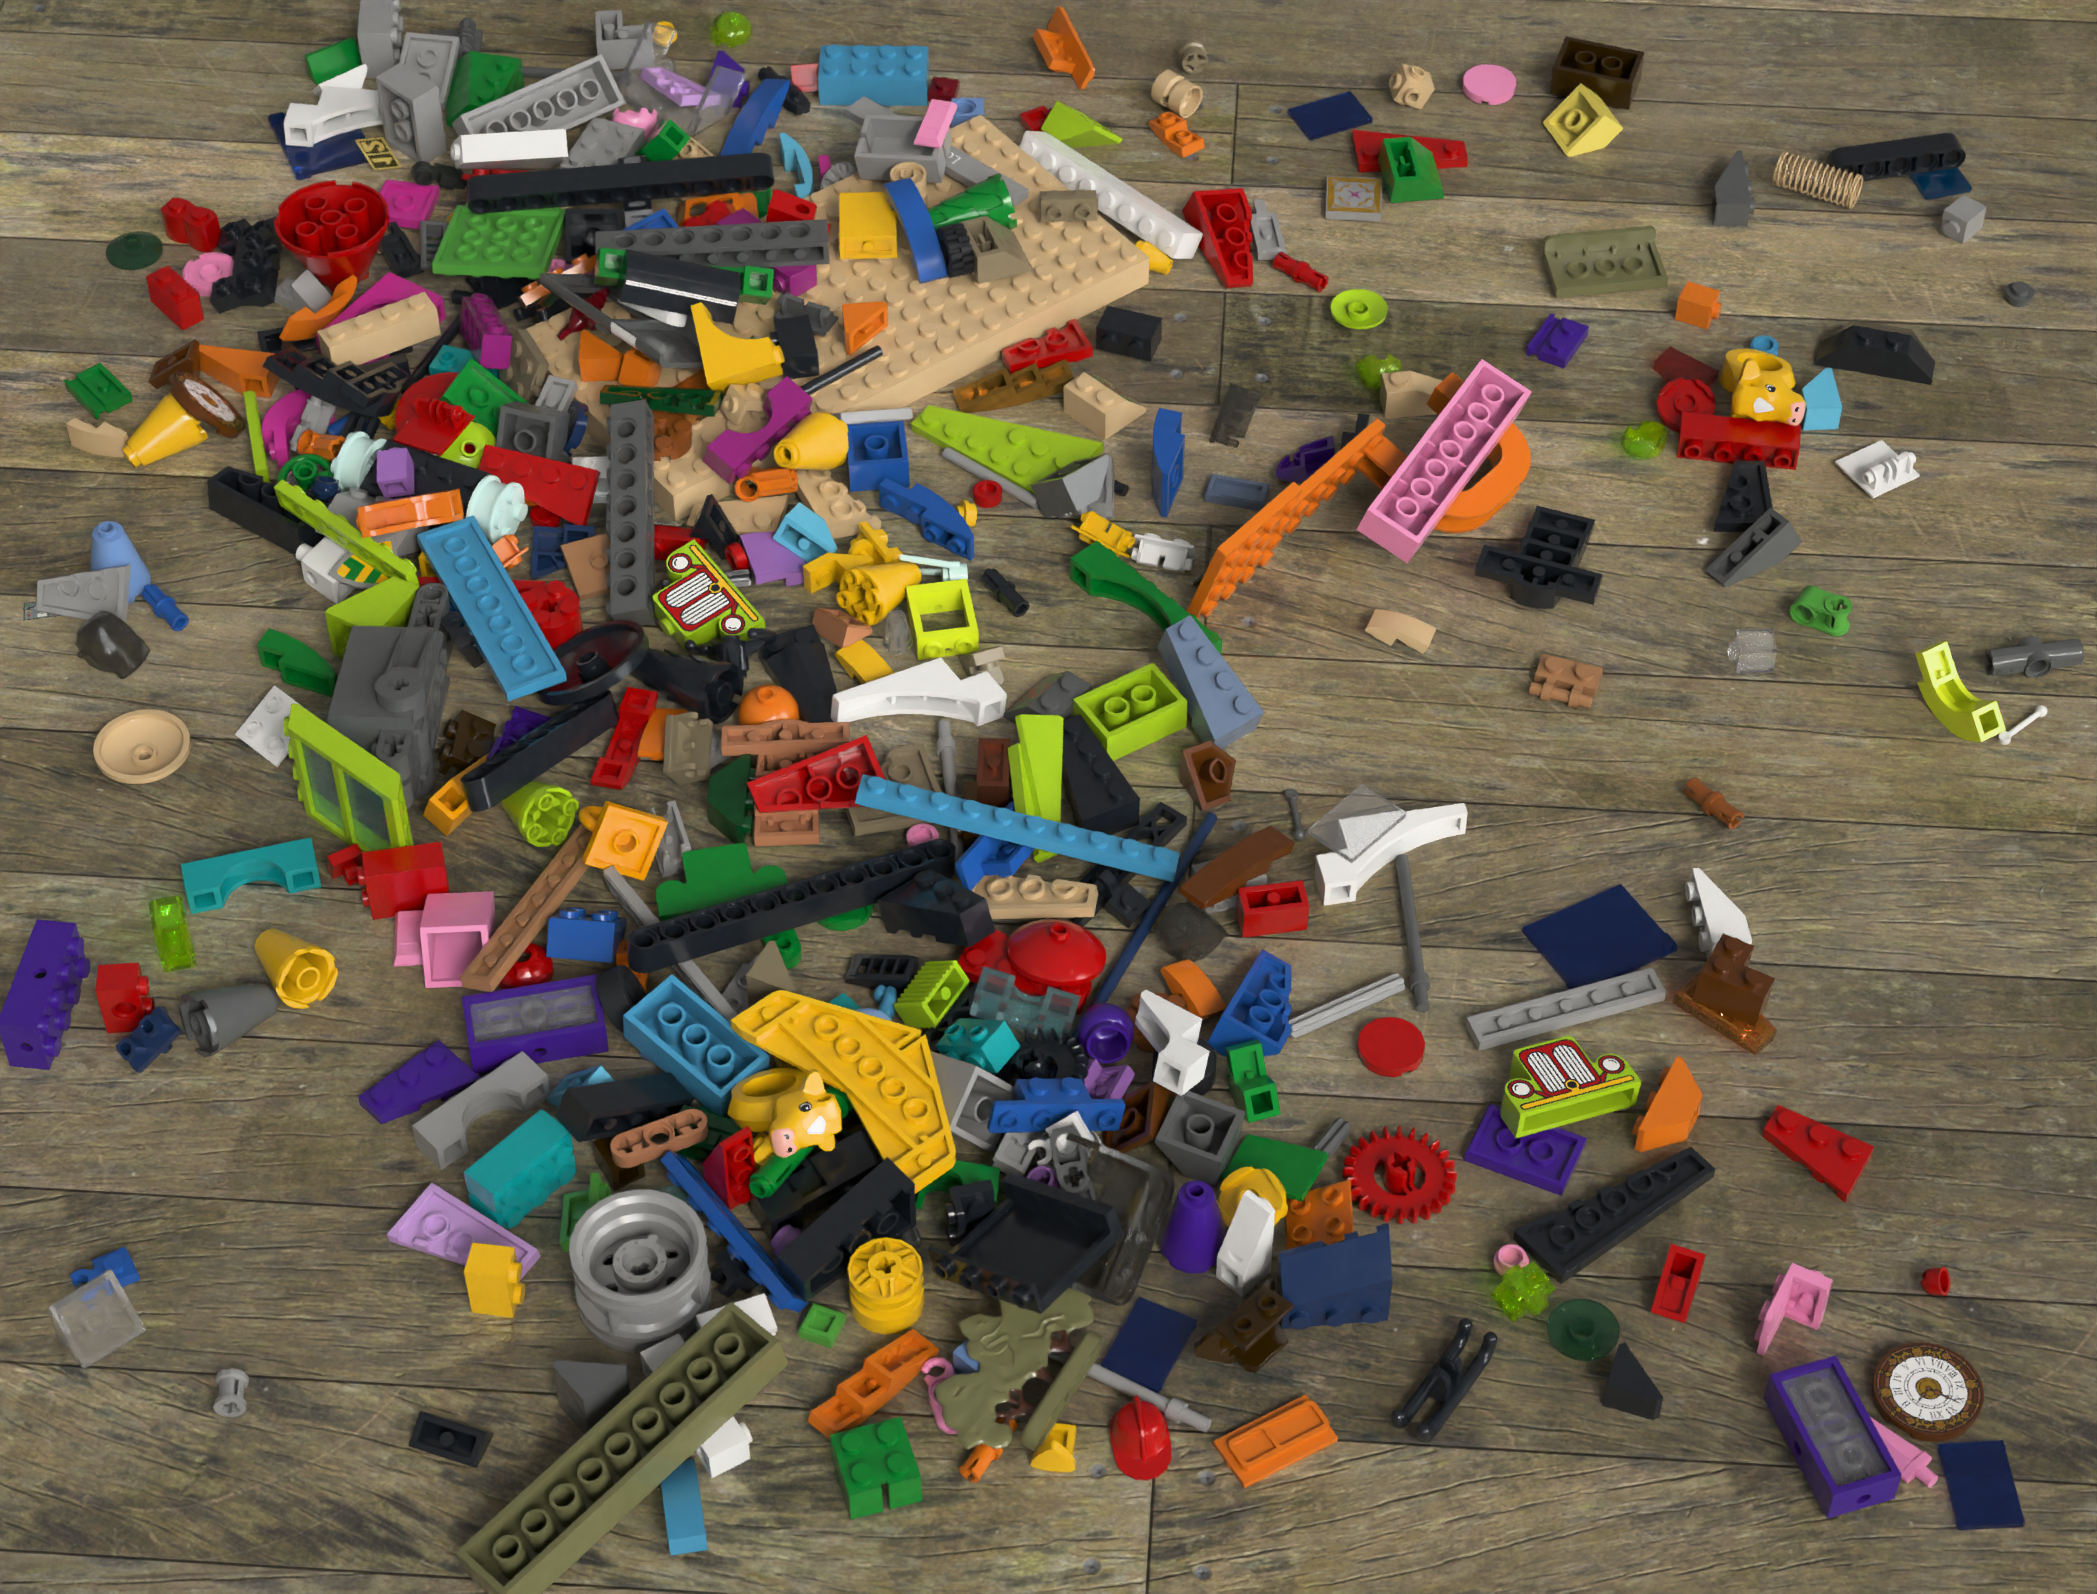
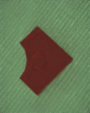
M1671 346L1654 361L1653 367L1655 371L1662 375L1666 384L1677 378H1684V380H1692L1694 378L1710 386L1718 379L1719 370Z

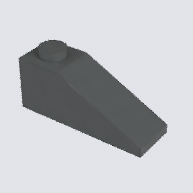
M1770 507L1713 561L1705 571L1726 588L1779 564L1802 542L1790 521Z

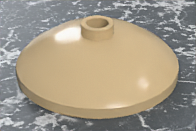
M142 709L120 715L106 724L95 739L93 754L98 768L107 777L127 784H146L167 777L185 762L191 749V738L187 726L177 716L162 710Z

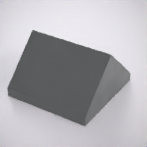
M554 1360L553 1362L559 1406L584 1435L631 1393L627 1365Z

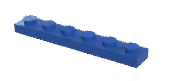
M669 1150L660 1160L668 1169L666 1172L668 1179L677 1187L685 1189L689 1194L686 1197L689 1204L697 1211H703L709 1218L706 1223L710 1229L717 1235H723L729 1242L727 1249L738 1260H744L750 1267L747 1272L754 1281L768 1288L771 1292L768 1297L772 1303L781 1310L786 1308L800 1313L808 1304V1301L805 1302L779 1276L776 1263L685 1156Z

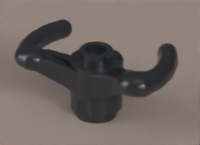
M750 628L747 631V636L752 640L748 642L740 640L739 635L721 637V642L717 644H696L693 640H688L685 642L684 647L688 653L698 656H710L715 660L728 661L738 665L745 679L749 670L748 658L764 645L775 643L777 635L769 629Z

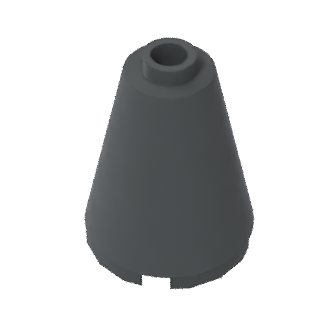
M265 983L191 991L182 995L181 998L185 999V1003L179 1005V1012L188 1040L195 1039L200 1047L195 1050L205 1058L217 1054L276 1013V1007L279 1005V999L276 991L272 987L269 988Z

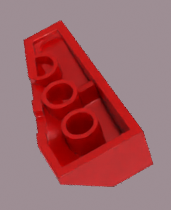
M1244 189L1194 191L1182 209V213L1186 223L1203 233L1198 245L1226 288L1251 287L1253 284V256L1250 254V243L1252 242L1250 221L1252 220V211Z
M867 735L750 781L747 783V786L759 813L862 807V805L855 804L863 774L883 779L885 777Z

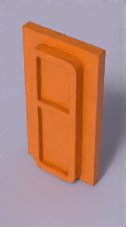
M1305 1394L1214 1440L1213 1446L1245 1489L1337 1442L1338 1437L1329 1426V1420L1319 1406Z

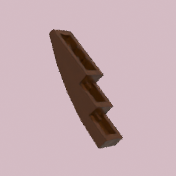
M1270 825L1248 836L1217 856L1181 885L1178 892L1202 910L1237 895L1238 888L1245 887L1247 881L1267 873L1272 861L1292 852L1295 842Z

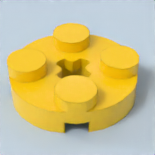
M1252 1166L1243 1167L1232 1172L1222 1182L1219 1188L1222 1192L1217 1203L1224 1223L1228 1228L1241 1198L1247 1190L1269 1201L1275 1209L1274 1226L1286 1215L1288 1205L1286 1203L1285 1188L1270 1170L1263 1168L1264 1170L1254 1169Z

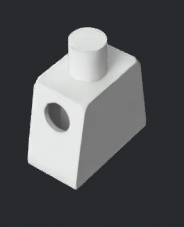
M324 537L315 547L305 543L301 544L296 551V559L301 561L305 582L336 604L342 602L355 588L344 585L330 577L329 572L348 551L328 537Z

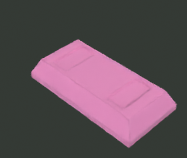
M932 99L913 142L914 145L941 148L958 105L949 101Z
M424 910L400 911L395 914L394 967L423 965L420 924Z

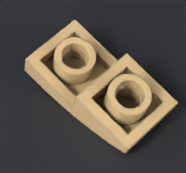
M73 418L66 424L73 447L97 455L126 458L121 449L126 446L125 442L129 437L123 429L114 427L106 422L95 428L92 424L85 423L77 418Z
M1375 609L1364 631L1392 646L1396 639H1399L1408 647L1424 654L1431 643L1436 628L1405 614Z

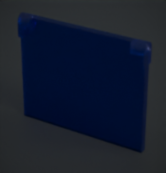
M274 113L268 117V121L297 180L312 178V175L368 163V160L355 141L366 139L361 128L315 143L313 147L286 145L284 120L287 113Z
M1622 884L1522 928L1523 934L1566 982V986L1569 989L1625 975L1678 950L1676 942L1657 925Z

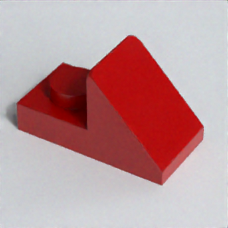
M1675 1244L1670 1245L1650 1311L1651 1313L1686 1323L1695 1291L1699 1287L1706 1254Z

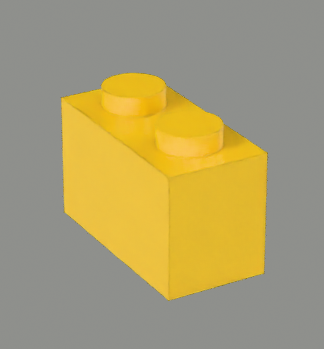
M472 1242L464 1269L472 1313L514 1318L517 1304H523L526 1290L525 1283L520 1281L522 1264L517 1262L515 1247Z

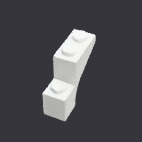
M1144 990L1140 995V1005L1135 1025L1159 1053L1153 1081L1182 1096L1204 1078L1209 1050L1197 1045L1202 1018L1148 990Z

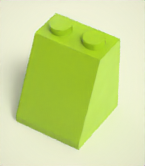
M393 576L328 608L325 611L333 655L343 659L352 626L408 627L416 593L420 587L410 581L407 582Z

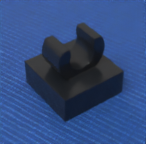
M724 1249L715 1257L721 1268H717L712 1272L711 1279L718 1284L726 1279V1283L718 1290L720 1294L730 1297L735 1294L738 1288L750 1293L759 1285L748 1274L747 1270L749 1267L746 1262L738 1260L729 1250Z

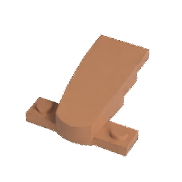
M783 719L766 722L762 725L722 726L721 733L722 756L758 755L756 779L814 756L813 753H822L850 742L849 722L808 723L801 720ZM754 803L755 846L820 844L818 810L759 813Z

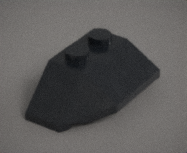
M1853 320L1820 342L1815 365L1931 385L1935 361L1911 329Z

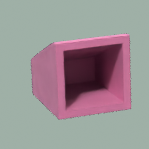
M494 891L427 894L420 924L425 988L462 987L460 976L496 932Z

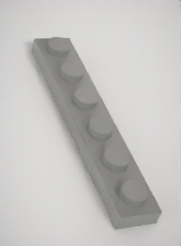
M1651 967L1466 1018V1028L1478 1051L1664 1001L1666 991Z

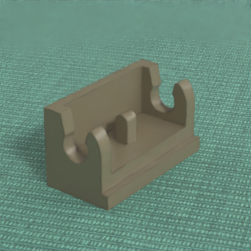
M697 712L666 716L663 773L678 785L710 779L713 722L709 719L695 721L698 719Z

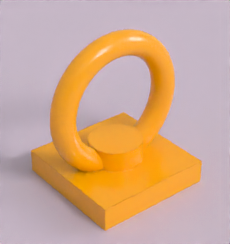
M605 801L603 807H583L579 811V820L588 830L593 832L582 858L584 864L604 870L613 865L621 875L644 881L667 827V820L664 817Z

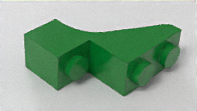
M662 119L635 154L637 156L645 155L646 162L672 160L691 137L671 119L667 122Z

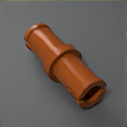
M1696 777L1686 783L1685 786L1691 790L1684 788V795L1699 804L1705 814L1708 816L1713 815L1731 830L1740 825L1742 821L1736 817L1743 819V812L1729 804L1722 793L1712 791Z

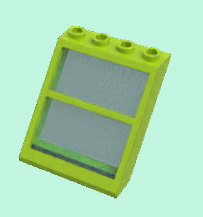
M291 704L289 717H284L283 729L285 737H290L288 754L290 759L295 760L293 763L294 780H299L298 800L299 802H304L306 815L351 846L357 843L362 852L412 846L413 839L401 774L301 705Z

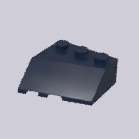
M1389 1223L1376 1226L1377 1232L1360 1237L1357 1231L1345 1234V1240L1327 1245L1319 1241L1279 1252L1276 1293L1294 1304V1308L1280 1320L1281 1328L1305 1329L1311 1326L1324 1325L1337 1327L1350 1323L1364 1322L1374 1324L1379 1321H1388L1393 1280Z

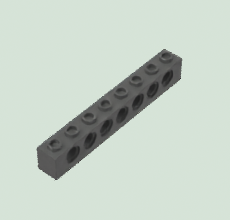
M827 219L595 232L596 254L600 247L618 250L630 249L691 263L719 267L753 266L766 268L830 264Z
M644 399L610 405V417H607L606 420L607 430L610 435V443L606 445L607 455L610 460V468L606 471L607 481L610 486V494L606 496L607 507L610 512V520L606 522L607 534L610 538V547L606 549L607 560L610 565V573L606 575L610 600L606 602V609L609 618H613L614 621L629 620L641 626L655 624L653 595L655 594L654 414Z

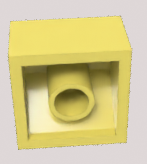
M1581 83L1542 122L1564 153L1569 157L1605 148L1624 129L1602 99Z

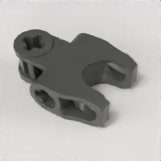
M1072 1125L1054 1129L1050 1136V1146L1061 1189L1100 1202L1099 1195L1096 1192L1087 1147L1083 1145L1081 1134ZM1063 1134H1071L1077 1141L1076 1149L1070 1154H1063L1057 1148V1140ZM1074 1174H1079L1083 1178L1079 1180V1186H1074L1071 1183V1180H1074Z

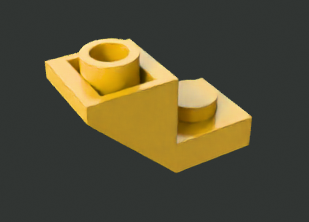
M826 553L803 565L804 588L813 594L835 581L840 584L841 577L846 570L856 566L873 565L874 559L871 556Z

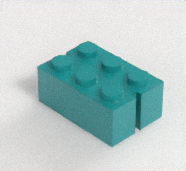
M543 1109L539 1110L464 1171L467 1191L470 1192L468 1195L470 1207L506 1230L516 1227L525 1215L535 1207L544 1204L554 1191L568 1184L577 1173L575 1156L572 1153L573 1143L571 1134Z

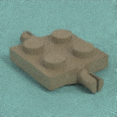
M516 330L511 343L509 369H499L498 377L506 386L533 405L544 387V378L549 363L528 330Z

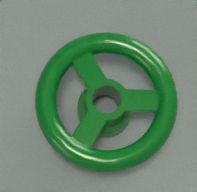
M316 454L295 456L282 466L277 482H280L282 479L286 481L289 472L292 471L298 486L303 491L309 490L317 476L334 478V474L331 472V462ZM315 463L322 466L326 471L318 473Z

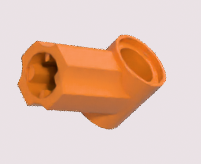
M308 429L300 436L297 443V451L300 454L320 455L332 463L333 459L338 456L346 438L336 435L319 434Z
M781 466L765 469L752 467L744 478L737 480L735 493L741 500L752 502L758 497L796 492L798 489V476L796 469ZM746 480L753 481L757 489L751 488Z

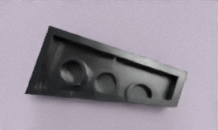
M229 466L207 480L209 509L296 555V551L301 544L305 543L315 547L326 537L315 532L316 529L280 506L274 490V486L277 483L263 482L262 476ZM304 490L308 497L314 501L316 499L320 500L327 508L334 499L329 497L325 501L316 498V493Z
M1079 714L1064 720L1062 780L1067 800L1072 808L1075 826L1113 835L1138 825L1140 798L1083 717Z
M887 1157L777 1254L779 1276L807 1302L848 1273L847 1268L850 1258L859 1246L873 1239L885 1237L897 1239L916 1226L915 1183Z

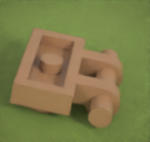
M1542 654L1535 673L1534 682L1530 686L1529 694L1540 696L1541 700L1548 702L1551 699L1568 703V707L1576 709L1578 706L1591 708L1593 698H1595L1602 678L1603 668Z

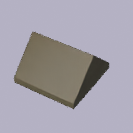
M775 940L769 941L746 975L749 1007L778 990L795 993L794 985Z

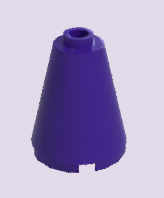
M1193 1180L1181 1186L1159 1235L1162 1256L1164 1254L1173 1268L1186 1273H1204L1209 1271V1267L1217 1264V1256L1227 1234L1214 1191L1209 1184Z

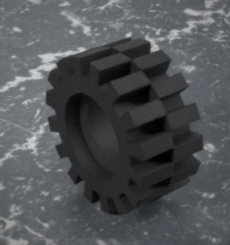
M959 222L938 227L936 234L942 250L948 278L972 273L974 271L973 248L970 245L969 235L967 236L964 224Z

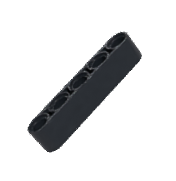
M1942 133L1841 147L1831 151L1827 156L1826 162L1830 166V170L1835 166V174L1841 168V176L1847 170V177L1850 172H1853V179L1856 174L1863 176V181L1954 169L1963 164L1966 154L1954 134Z

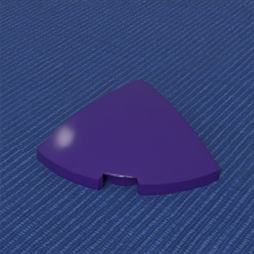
M1333 436L1318 439L1299 447V451L1293 455L1292 461H1290L1289 455L1285 456L1276 468L1277 478L1301 484L1305 482L1336 454Z

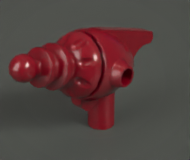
M602 288L600 292L596 291L589 298H583V300L602 312L601 309L607 302L606 297L609 296V290ZM571 306L572 311L569 322L557 337L562 341L572 332H581L584 329L595 331L597 329L595 327L596 322Z

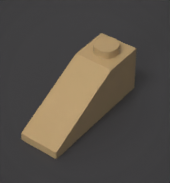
M1413 371L1382 373L1380 403L1384 418L1436 415L1437 413L1427 406L1426 403L1435 387L1443 380Z

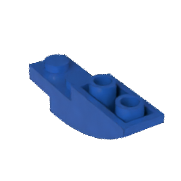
M885 478L879 484L880 507L909 520L913 524L921 526V537L929 542L935 543L970 561L974 558V535L963 517L946 500L919 483L908 489Z

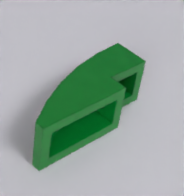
M268 628L257 643L261 666L281 672L282 682L285 684L333 697L338 678L337 673L329 663L303 642Z

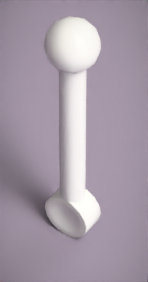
M2043 705L2037 706L2033 714L2011 730L1999 733L1998 742L2003 745L2009 744L2013 735L2038 717L2046 716L2047 708Z

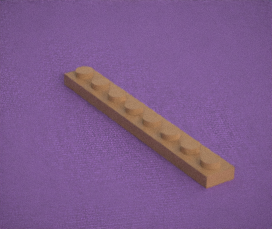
M582 823L460 976L464 988L493 992L549 920V917L553 915L590 867L584 864L582 858L593 832L588 830Z

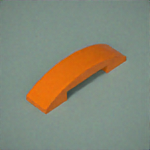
M352 275L338 284L328 305L316 313H313L305 306L290 316L279 338L283 341H299L315 337L318 334L317 331L325 328L340 313L346 310L356 290L357 277Z

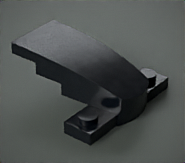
M293 347L268 356L263 364V367L312 396L345 410L370 417L390 415L400 392L408 389L415 379L392 362L365 372L350 360L337 365L322 354L308 358Z
M1536 506L1532 521H1529L1525 537L1522 539L1519 553L1484 545L1475 567V576L1511 584V598L1529 607L1553 609L1561 597L1594 605L1602 583L1603 574L1580 569L1578 566L1594 530L1595 520Z

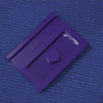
M1551 313L1528 344L1526 355H1537L1538 360L1564 369L1588 336L1589 326L1564 317L1561 320L1557 319L1555 314Z

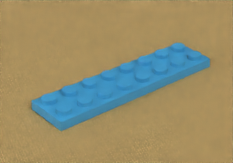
M474 515L416 534L418 545L440 583L447 587L451 603L463 619V624H467L476 639L474 641L475 645L508 702L567 681L564 668Z

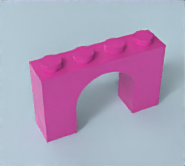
M389 272L362 296L357 298L353 304L340 313L325 328L422 292L427 294L437 308L440 324L446 319L443 296ZM316 334L315 337L318 348V354H321L318 334ZM387 354L374 360L368 361L366 363L360 364L358 366L378 361L384 358H388L390 356L389 354Z

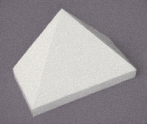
M363 64L319 84L312 92L316 96H321L324 86L362 89L368 68L366 64Z

